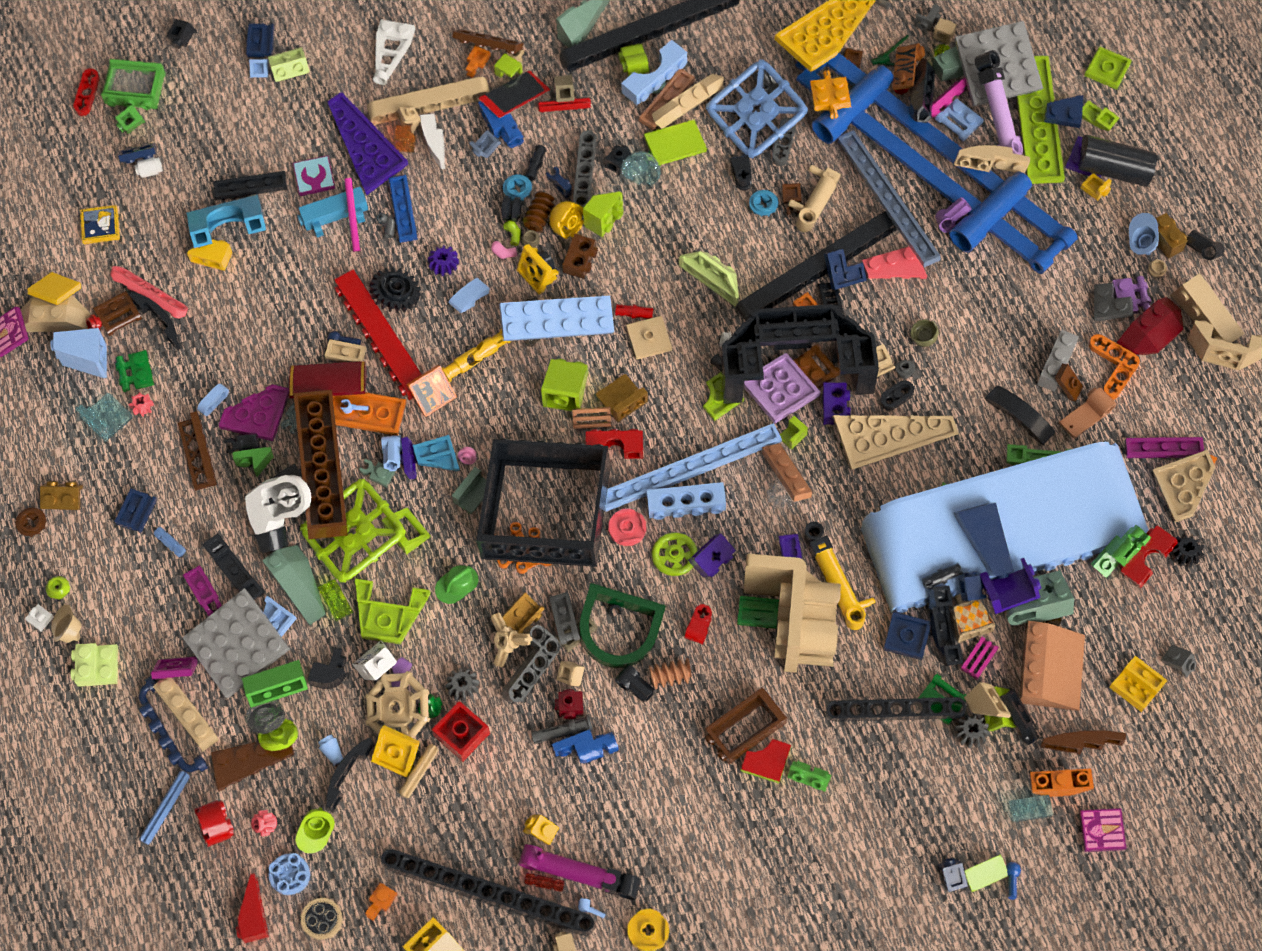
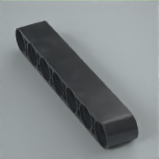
M958 697L831 701L827 705L826 711L829 719L835 722L958 719L966 713V702ZM934 704H939L943 709L940 713H934L931 707ZM954 704H960L963 710L957 713L951 707ZM894 705H899L902 708L899 714L891 712V708ZM913 705H920L922 711L918 714L913 713L911 707ZM858 706L862 710L859 715H853L850 712L851 708ZM873 706H879L882 709L881 713L877 715L872 714L870 710ZM833 707H839L841 713L834 716L830 713V710Z

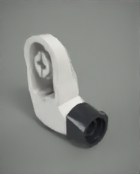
M283 475L268 479L250 490L245 497L248 518L261 553L288 546V533L286 526L283 524L284 519L298 517L310 506V489L307 483L299 476Z

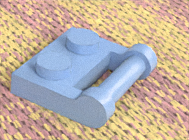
M957 98L935 118L938 123H943L957 134L961 141L966 140L984 121L983 118ZM949 116L950 118H952L955 122H957L966 130H962L961 128H959L947 117Z

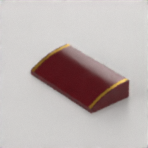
M366 362L290 366L289 399H294V393L332 390V396L365 394L367 380Z

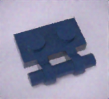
M143 143L142 146L134 148L132 146L126 147L125 150H121L118 153L120 163L125 162V164L135 162V159L143 158L144 160L152 158L156 154V144Z

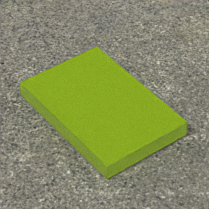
M695 120L644 134L645 142L656 166L707 152V147Z

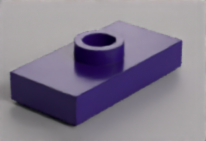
M408 437L401 438L403 454H400L401 463L404 465V473L409 479H416L414 444Z
M798 534L779 536L781 556L802 559Z

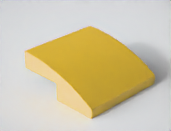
M1134 656L1109 688L1142 712L1168 680L1137 656Z

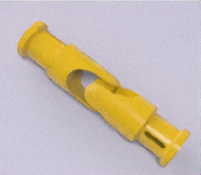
M501 328L499 333L484 339L476 347L455 358L453 363L445 368L442 367V370L448 381L451 382L452 378L460 373H465L481 362L484 357L491 356L498 351V348L506 343H511V341H503ZM468 356L474 360L473 363H467Z

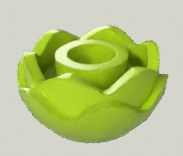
M56 576L47 582L45 589L50 598L60 600L70 592V585L66 578Z

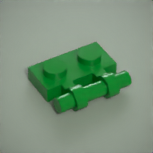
M147 350L128 354L129 361L124 362L123 356L116 357L115 368L119 373L120 378L118 382L123 392L130 390V384H134L136 390L155 385ZM131 369L132 376L128 377L126 370Z

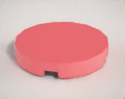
M621 509L615 512L609 520V535L619 545L633 546L644 538L646 521L642 514L633 509Z

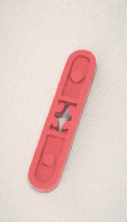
M120 266L112 267L110 276L115 282L122 283L127 286L128 290L151 299L162 309L170 312L171 316L175 318L186 316L188 307L127 269Z

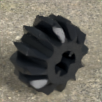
M1185 533L1182 534L1181 538L1177 536L1178 543L1170 552L1171 556H1175L1174 562L1181 561V567L1185 563L1188 567H1191L1193 563L1198 564L1204 555L1202 552L1204 545H1199L1200 539L1194 540L1193 534L1189 538Z

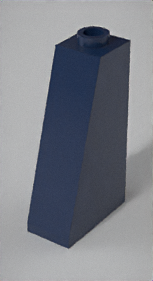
M996 502L954 512L955 518L989 575L997 576V579L1008 577V573L1014 572Z

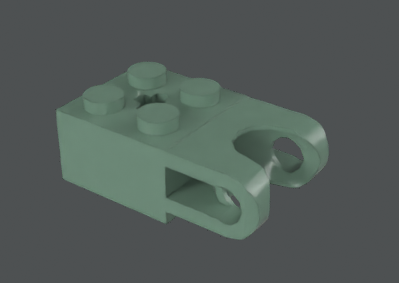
M1061 570L1035 576L1034 579L1038 578L1042 588L1039 590L1040 598L1008 609L1006 618L1011 625H1019L1028 621L1043 622L1074 614V597Z

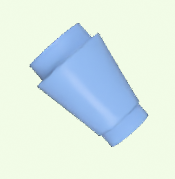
M329 735L318 742L319 749L333 766L338 765L343 756L337 739Z

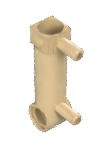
M814 165L810 166L809 171L821 177L805 205L793 199L788 204V206L800 212L796 221L798 230L809 232L813 229L814 224L836 188L841 176L840 173L828 167L826 171H823Z

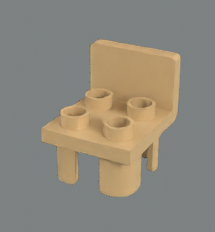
M747 554L744 593L779 596L775 658L785 659L784 672L797 673L798 664L833 667V655L836 653L838 626L835 624L837 603L840 600L841 584L819 581L806 570V563L801 558Z

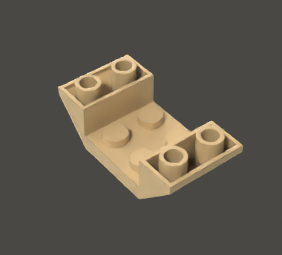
M1195 320L1188 335V342L1200 359L1205 362L1241 370L1262 359L1261 335H1251L1246 347L1239 343L1233 344L1225 342L1223 339L1211 338L1214 325L1203 320Z

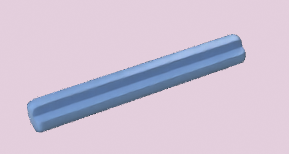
M180 771L144 829L140 836V840L143 843L149 845L190 778L186 772Z

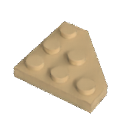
M1208 450L1153 469L1154 477L1175 523L1194 516L1215 470V465Z

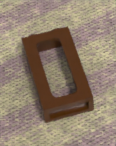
M762 687L706 727V736L704 738L710 746L714 745L718 750L716 753L722 762L726 761L730 765L787 723V717ZM758 707H763L772 717V721L733 750H728L719 739V736Z

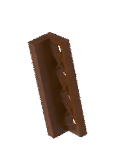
M195 411L190 413L191 419L178 422V427L195 491L217 485L201 419L198 412ZM193 424L194 431L192 434L185 433L183 427ZM192 440L198 444L195 452L188 449V445ZM196 456L202 459L200 468L192 465ZM202 473L206 475L208 482L197 484L196 479Z

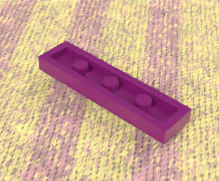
M1203 437L1126 438L1125 451L1126 458H1186L1203 452L1204 444Z

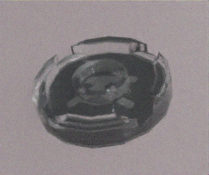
M274 700L252 708L250 707L245 718V722L251 731L264 734L278 729L283 724L285 710L280 702Z

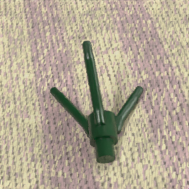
M905 35L886 52L871 59L873 66L885 64L895 67V63L891 62L889 54L909 38V35Z

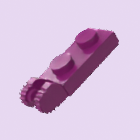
M200 565L183 574L201 607L205 609L208 616L213 614L208 604L214 601L217 609L222 606L216 591Z

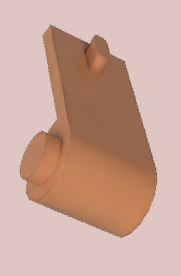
M1101 387L1098 389L1093 388L1087 394L1088 399L1084 404L1059 421V425L1073 439L1096 424L1116 407L1117 403Z

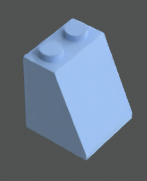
M99 328L53 332V340L50 342L51 349L55 351L56 359H59L63 366L101 378H107V344Z

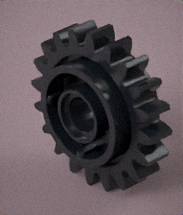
M392 267L391 271L384 268L383 272L378 270L377 275H373L369 285V293H372V299H377L376 305L383 304L382 309L388 307L389 312L395 309L396 313H399V310L402 309L405 313L407 308L412 310L413 306L417 305L421 295V287H418V281H413L414 275L408 277V271L402 273L401 268L395 271L394 267Z

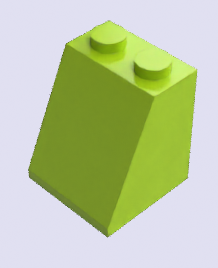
M551 359L541 389L543 407L565 411L580 409L588 377V365L578 361L573 363L567 362L564 359Z

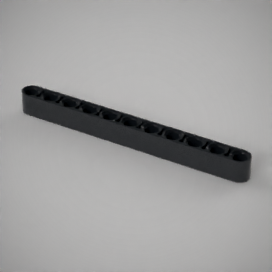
M687 0L569 47L560 53V58L567 71L572 72L621 52L620 48L642 44L737 6L741 0Z
M886 211L745 297L737 303L735 308L743 319L747 321L756 309L773 308L828 274L824 257L825 253L843 249L847 262L898 229Z
M387 849L382 854V863L386 870L581 936H589L594 931V920L587 913L395 849ZM389 857L397 858L394 864L386 863ZM415 863L416 867L413 870H406L407 864ZM429 869L435 870V874L432 877H426L425 872ZM447 876L454 877V881L449 884L445 883L444 879ZM467 882L474 884L470 890L463 889V886ZM487 888L493 890L492 895L488 897L482 895L483 891ZM505 895L513 897L509 903L502 902V898ZM529 901L532 903L531 908L527 910L522 909V903ZM544 908L552 910L548 916H543L540 912ZM564 914L571 916V920L567 923L560 921L561 916ZM582 921L591 923L588 929H582L579 925Z

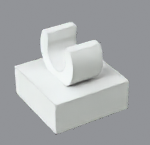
M37 604L29 612L25 620L41 632L54 616Z

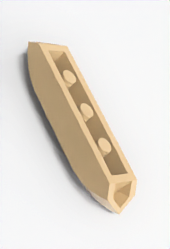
M711 74L652 113L654 122L660 128H665L721 91L724 86V77Z

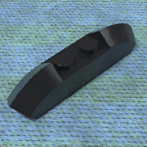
M922 58L916 66L914 87H911L912 93L909 105L911 118L916 122L927 123L931 119L935 70L925 58Z

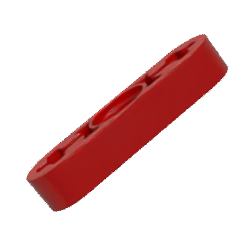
M93 68L86 69L83 72L73 107L79 116H86L90 113L100 77L97 70ZM91 75H94V77H92L91 80H90V83H91V84H89V79H88V77H91ZM84 90H91L89 95H82ZM82 100H84L85 107H83L82 109H79V107H82V106H83V101H82Z

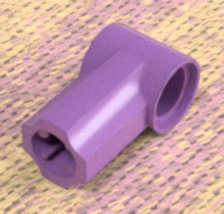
M960 197L947 209L938 211L935 219L940 230L945 233L950 232L955 223L972 208L963 197Z

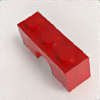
M593 429L586 431V445L601 444L608 447L617 445L624 450V459H643V430L629 429L628 431H620L618 429H611L609 431H600Z
M1158 525L1146 533L1151 537L1146 545L1141 547V550L1134 555L1125 567L1121 565L1122 569L1120 571L1122 575L1139 588H1142L1153 574L1152 570L1145 565L1146 557L1151 553H1159L1166 558L1178 543L1175 537Z

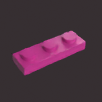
M965 78L957 80L933 101L932 118L941 112L940 108L942 106H948L953 101L952 98L955 95L959 96L965 91L964 87L967 85Z

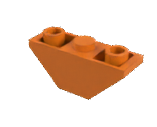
M1091 768L1030 772L1032 793L1047 797L1072 796L1094 789Z

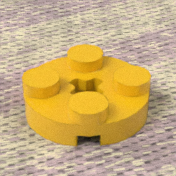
M643 909L637 912L628 923V937L632 945L641 951H656L662 948L668 939V922L656 910ZM647 925L654 929V933H651L650 936L642 932L643 929H646Z

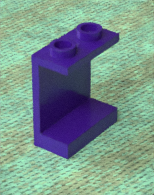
M1025 558L1020 559L1023 569L1008 574V577L990 580L987 571L979 574L995 614L1040 598L1039 590L1042 589L1038 578L1034 579L1033 567L1031 564L1027 565Z

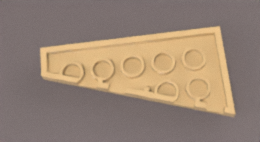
M832 416L851 470L959 434L953 416Z

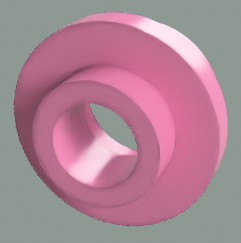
M464 447L459 450L458 459L462 463H475L477 457L476 451L473 448Z

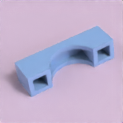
M673 40L659 50L661 65L656 71L649 74L634 72L621 83L622 94L634 104L638 105L646 101L654 90L657 91L666 80H670L676 71L684 68L687 64V52Z

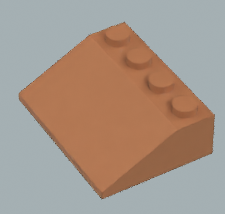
M1028 621L1024 636L1019 696L1023 704L1075 711L1080 710L1085 635L1049 623Z

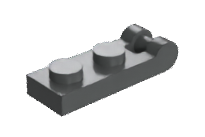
M565 592L549 597L561 645L567 644V641L573 639L574 641L580 640L569 593ZM571 629L572 632L565 634V630Z

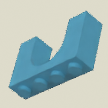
M258 195L187 212L189 232L194 248L212 244V231L224 223L243 222L246 224L248 235L266 230Z

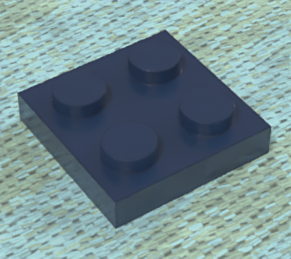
M893 612L884 651L922 660L931 627L930 621Z

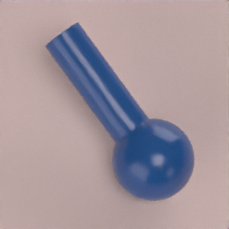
M1009 862L1006 865L1009 877L1008 898L1015 900L1017 899V877L1021 873V867L1016 862Z

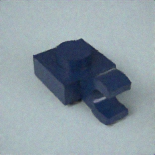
M553 167V171L556 174L550 175L547 172L546 178L567 199L572 195V185L568 179H564L560 175L557 167Z

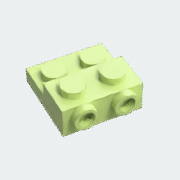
M96 643L76 644L75 650L71 652L72 661L75 662V669H71L72 681L75 680L78 687L118 684L117 644L99 646Z

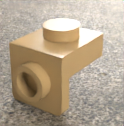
M400 107L398 109L402 117L400 123L406 135H411L421 120L414 107Z

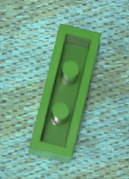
M299 660L242 678L245 694L251 708L308 689Z

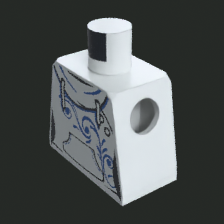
M379 641L352 665L364 680H377L394 666L397 661L385 644Z

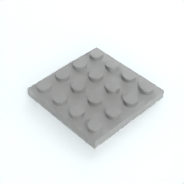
M1024 21L954 38L973 106L989 103L985 86H980L977 74L979 71L975 66V57L991 50H995L1000 58L999 67H1002L1005 77L1002 83L1006 99L1043 89Z
M245 588L182 637L226 698L231 697L243 687L242 678L262 672L290 650V647Z

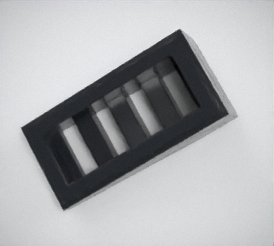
M818 284L821 305L833 304L843 314L838 289L833 290L834 292L824 293L826 290H832L831 284Z

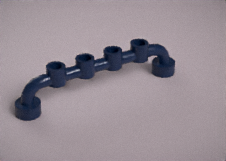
M152 675L144 679L146 684L139 691L138 698L142 705L138 708L144 718L147 716L150 718L151 722L148 723V726L154 734L158 732L161 736L158 742L164 750L166 748L169 749L171 754L167 757L173 766L178 764L185 772L205 771L209 766L201 755L193 759L195 762L193 764L185 762L183 755L174 744L172 737L168 734L164 724L146 697L149 690L155 692L156 690L153 686L157 683L155 679H152Z

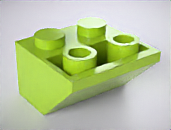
M618 191L594 195L583 208L584 227L601 237L605 233H609L616 219L619 220L624 213L622 193Z

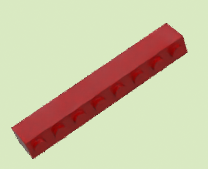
M354 269L334 279L336 285L334 290L337 296H342L345 300L343 301L347 311L351 310L354 314L352 315L356 325L360 324L363 328L361 329L365 339L369 338L372 342L370 343L374 353L378 352L381 356L379 360L384 368L388 367L390 370L388 374L392 381H397L399 384L397 386L402 396L406 395L408 400L413 399L414 397L406 384L422 374L375 301L371 298Z

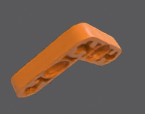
M1100 334L1093 335L1089 342L1090 350L1117 365L1103 388L1115 400L1137 370L1140 359L1136 354ZM1095 342H1101V345L1095 346ZM1117 350L1119 356L1113 357L1109 354V351ZM1130 360L1134 361L1131 365L1127 364ZM1123 373L1126 379L1123 381L1118 380L1116 374ZM1115 383L1117 386L1114 392L1109 393V389H1111Z

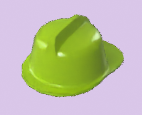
M321 807L307 812L296 835L298 848L305 853H316L323 849L334 829L335 821L333 816L323 811Z

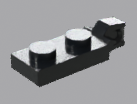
M1015 689L1009 690L1000 698L1010 712L1014 725L1021 731L1023 740L1027 745L1032 744L1040 738L1033 727L1034 721Z

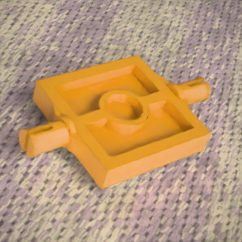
M824 71V79L810 81L814 110L830 111V117L834 119L835 116L836 119L838 117L837 110L851 107L846 77L831 78L830 71H827V73Z

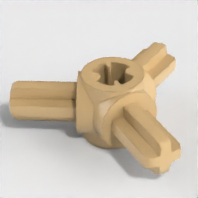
M496 613L491 616V620L497 630L494 643L498 651L494 659V665L504 667L508 654L512 653L513 649L518 648L519 645H530L532 637L528 633L519 634L516 630H512L511 627H507L501 614Z

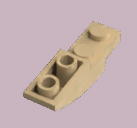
M994 145L973 146L959 150L954 165L989 172L991 168L1011 172L1020 171L1025 174L1030 163V157L1014 154L1010 147Z

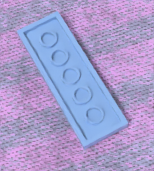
M610 296L499 304L503 341L614 333Z

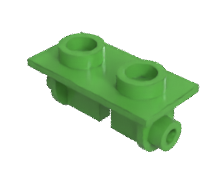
M799 760L797 762L793 761L787 778L826 792L831 778V774H828V771L815 767L812 772L809 771L811 765Z

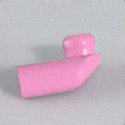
M499 241L492 243L491 250L499 258L517 257L516 247L506 249Z

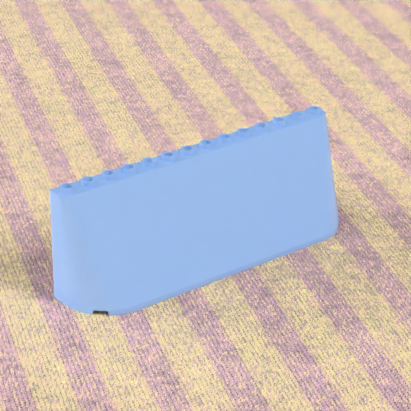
M1109 442L1085 445L895 499L880 506V511L870 512L864 518L861 526V532L891 613H904L908 608H921L929 603L931 588L926 590L922 578L936 573L940 568L943 570L959 563L963 571V575L948 580L946 584L941 583L934 586L949 585L953 598L960 594L958 577H964L966 572L976 571V574L979 575L987 571L955 518L954 512L996 502L1014 572L1023 569L1021 558H1025L1027 565L1031 564L1034 573L1037 574L1038 571L1043 569L1045 571L1053 570L1057 565H1070L1078 559L1088 560L1093 555L1101 553L1116 535L1122 538L1135 525L1139 526L1145 533L1149 531L1120 449L1116 443L1109 445ZM989 575L990 580H994L997 578V576Z

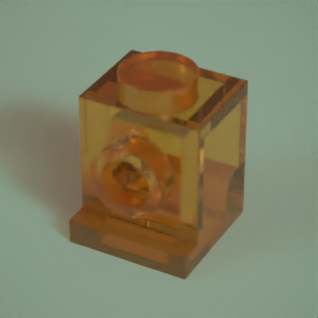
M396 125L394 143L399 152L414 153L416 136L415 133H412L411 126Z

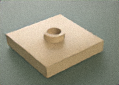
M662 316L626 325L636 360L672 351V345Z

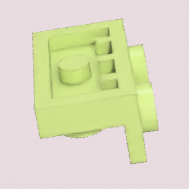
M302 47L268 57L276 82L309 73Z

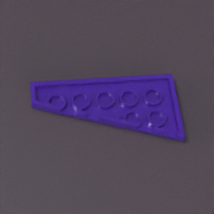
M342 92L328 101V106L366 196L409 165L408 160Z

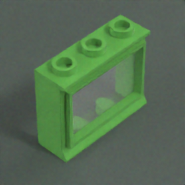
M110 59L103 93H101L104 103L109 106L120 105L128 108L130 105L145 110L157 109L165 77L163 65L159 63Z

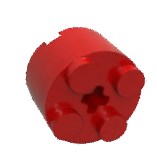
M216 800L194 809L207 847L231 839V836L234 835L230 819H225L227 817L226 808L222 800Z

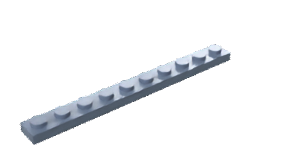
M853 130L839 136L838 143L922 266L926 267L940 261V254L855 131Z

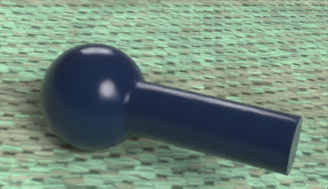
M332 331L327 336L328 342L331 339L356 345L361 344L360 339L341 336L337 331Z

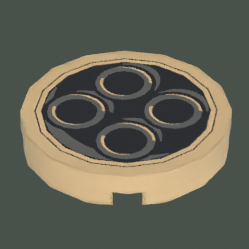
M317 898L309 902L301 914V925L305 933L317 940L333 937L340 930L343 922L339 906L327 898Z

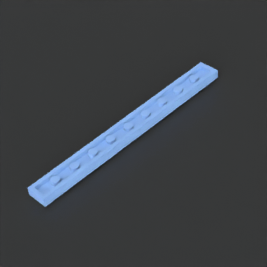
M773 423L611 487L607 491L605 511H610L647 496V490L670 487L762 450V447L781 443L782 438Z

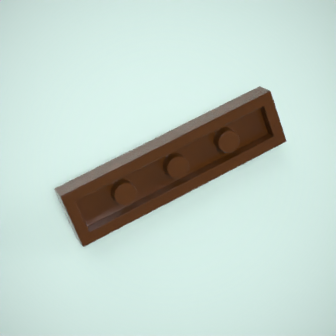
M464 29L453 31L452 38L458 39L460 43L472 42L474 46L478 47L490 46L491 50L504 49L509 54H516L517 51L523 50L524 45L523 42Z

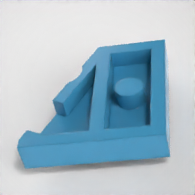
M449 435L413 445L418 465L460 471Z

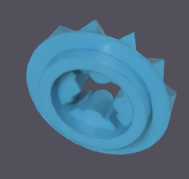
M519 174L508 177L503 184L504 194L510 195L512 199L517 196L521 197L523 201L525 197H529L532 191L530 180L526 176ZM515 183H516V186L521 187V188H520V192H517V190H514V189H515V187H514V186H515Z
M759 190L750 197L749 206L754 214H758L761 217L763 215L769 217L770 214L775 213L778 207V199L771 191ZM761 199L762 201H764V203H767L766 208L763 207V205H760Z

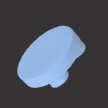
M284 854L276 858L269 865V881L278 893L294 895L301 892L307 886L310 879V869L307 862L298 854Z

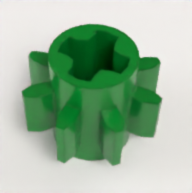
M433 694L428 695V714L430 719L437 717L441 713L440 710L443 705L440 697L435 698ZM418 703L417 709L420 713V703Z

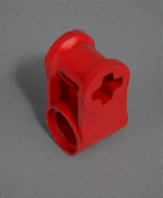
M701 604L696 607L686 629L685 639L704 644L712 618V610L708 605ZM702 613H706V616H704L703 618L700 617Z

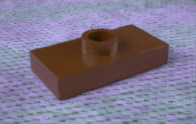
M1062 363L1055 380L1069 400L1076 402L1083 385L1068 364Z

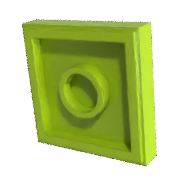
M1099 46L1084 76L1117 90L1132 60Z

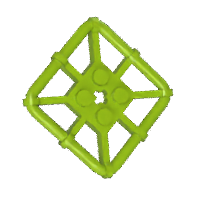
M359 479L343 490L344 499L357 490L355 505L346 513L348 536L333 537L335 540L322 549L315 539L308 540L307 521L300 525L303 537L315 551L318 560H322L340 583H346V581L356 576L373 561H378V557L399 542L406 533L402 523L389 508L388 502L383 500L365 479ZM365 490L377 504V507L367 515L361 510ZM384 513L395 529L375 528L371 522ZM357 527L355 534L349 533L351 528ZM376 536H393L373 552L367 545ZM339 547L345 552L341 571L338 570L328 557ZM363 547L368 556L349 570L352 555Z

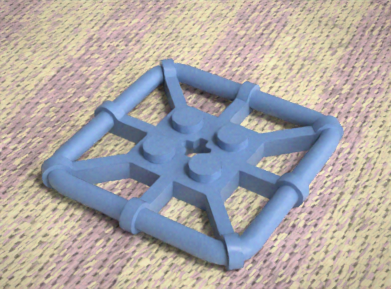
M759 59V61L752 64L736 79L730 80V84L706 104V110L710 117L724 131L723 134L729 137L743 154L749 155V158H754V156L761 154L777 139L783 138V134L798 123L808 112L804 101L789 86L790 83L784 80L764 59ZM758 69L757 86L746 94L739 85ZM764 69L779 85L769 95L762 88ZM734 89L743 97L735 105H716ZM785 91L798 107H779L774 99ZM755 106H761V107L759 108V109H760V112H757V111L752 112V111L754 110L753 108H754ZM717 112H735L740 119L729 127ZM779 114H796L779 129L771 122ZM744 124L751 130L749 149L735 134ZM768 125L774 133L755 148L757 132Z

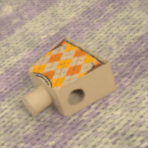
M961 594L955 597L958 605L953 607L951 614L958 643L993 632L995 623L980 600L961 601Z

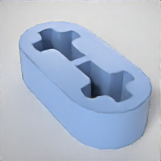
M222 384L216 385L199 403L198 411L205 416L210 415L227 397L229 389Z

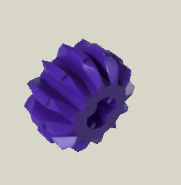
M445 245L441 249L436 246L435 251H430V257H428L429 269L431 271L434 270L435 275L441 272L442 277H444L445 273L451 276V270L456 271L457 265H459L457 252L453 251L451 246L447 249Z

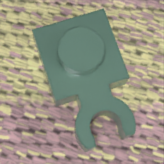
M365 459L364 463L369 467L367 469L360 467V473L363 475L370 474L369 479L387 488L396 471L384 469V465L380 462L374 466L370 460Z

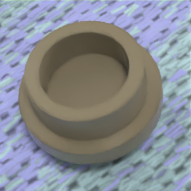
M533 230L526 231L522 236V244L524 246L529 244L534 248L540 243L539 234Z

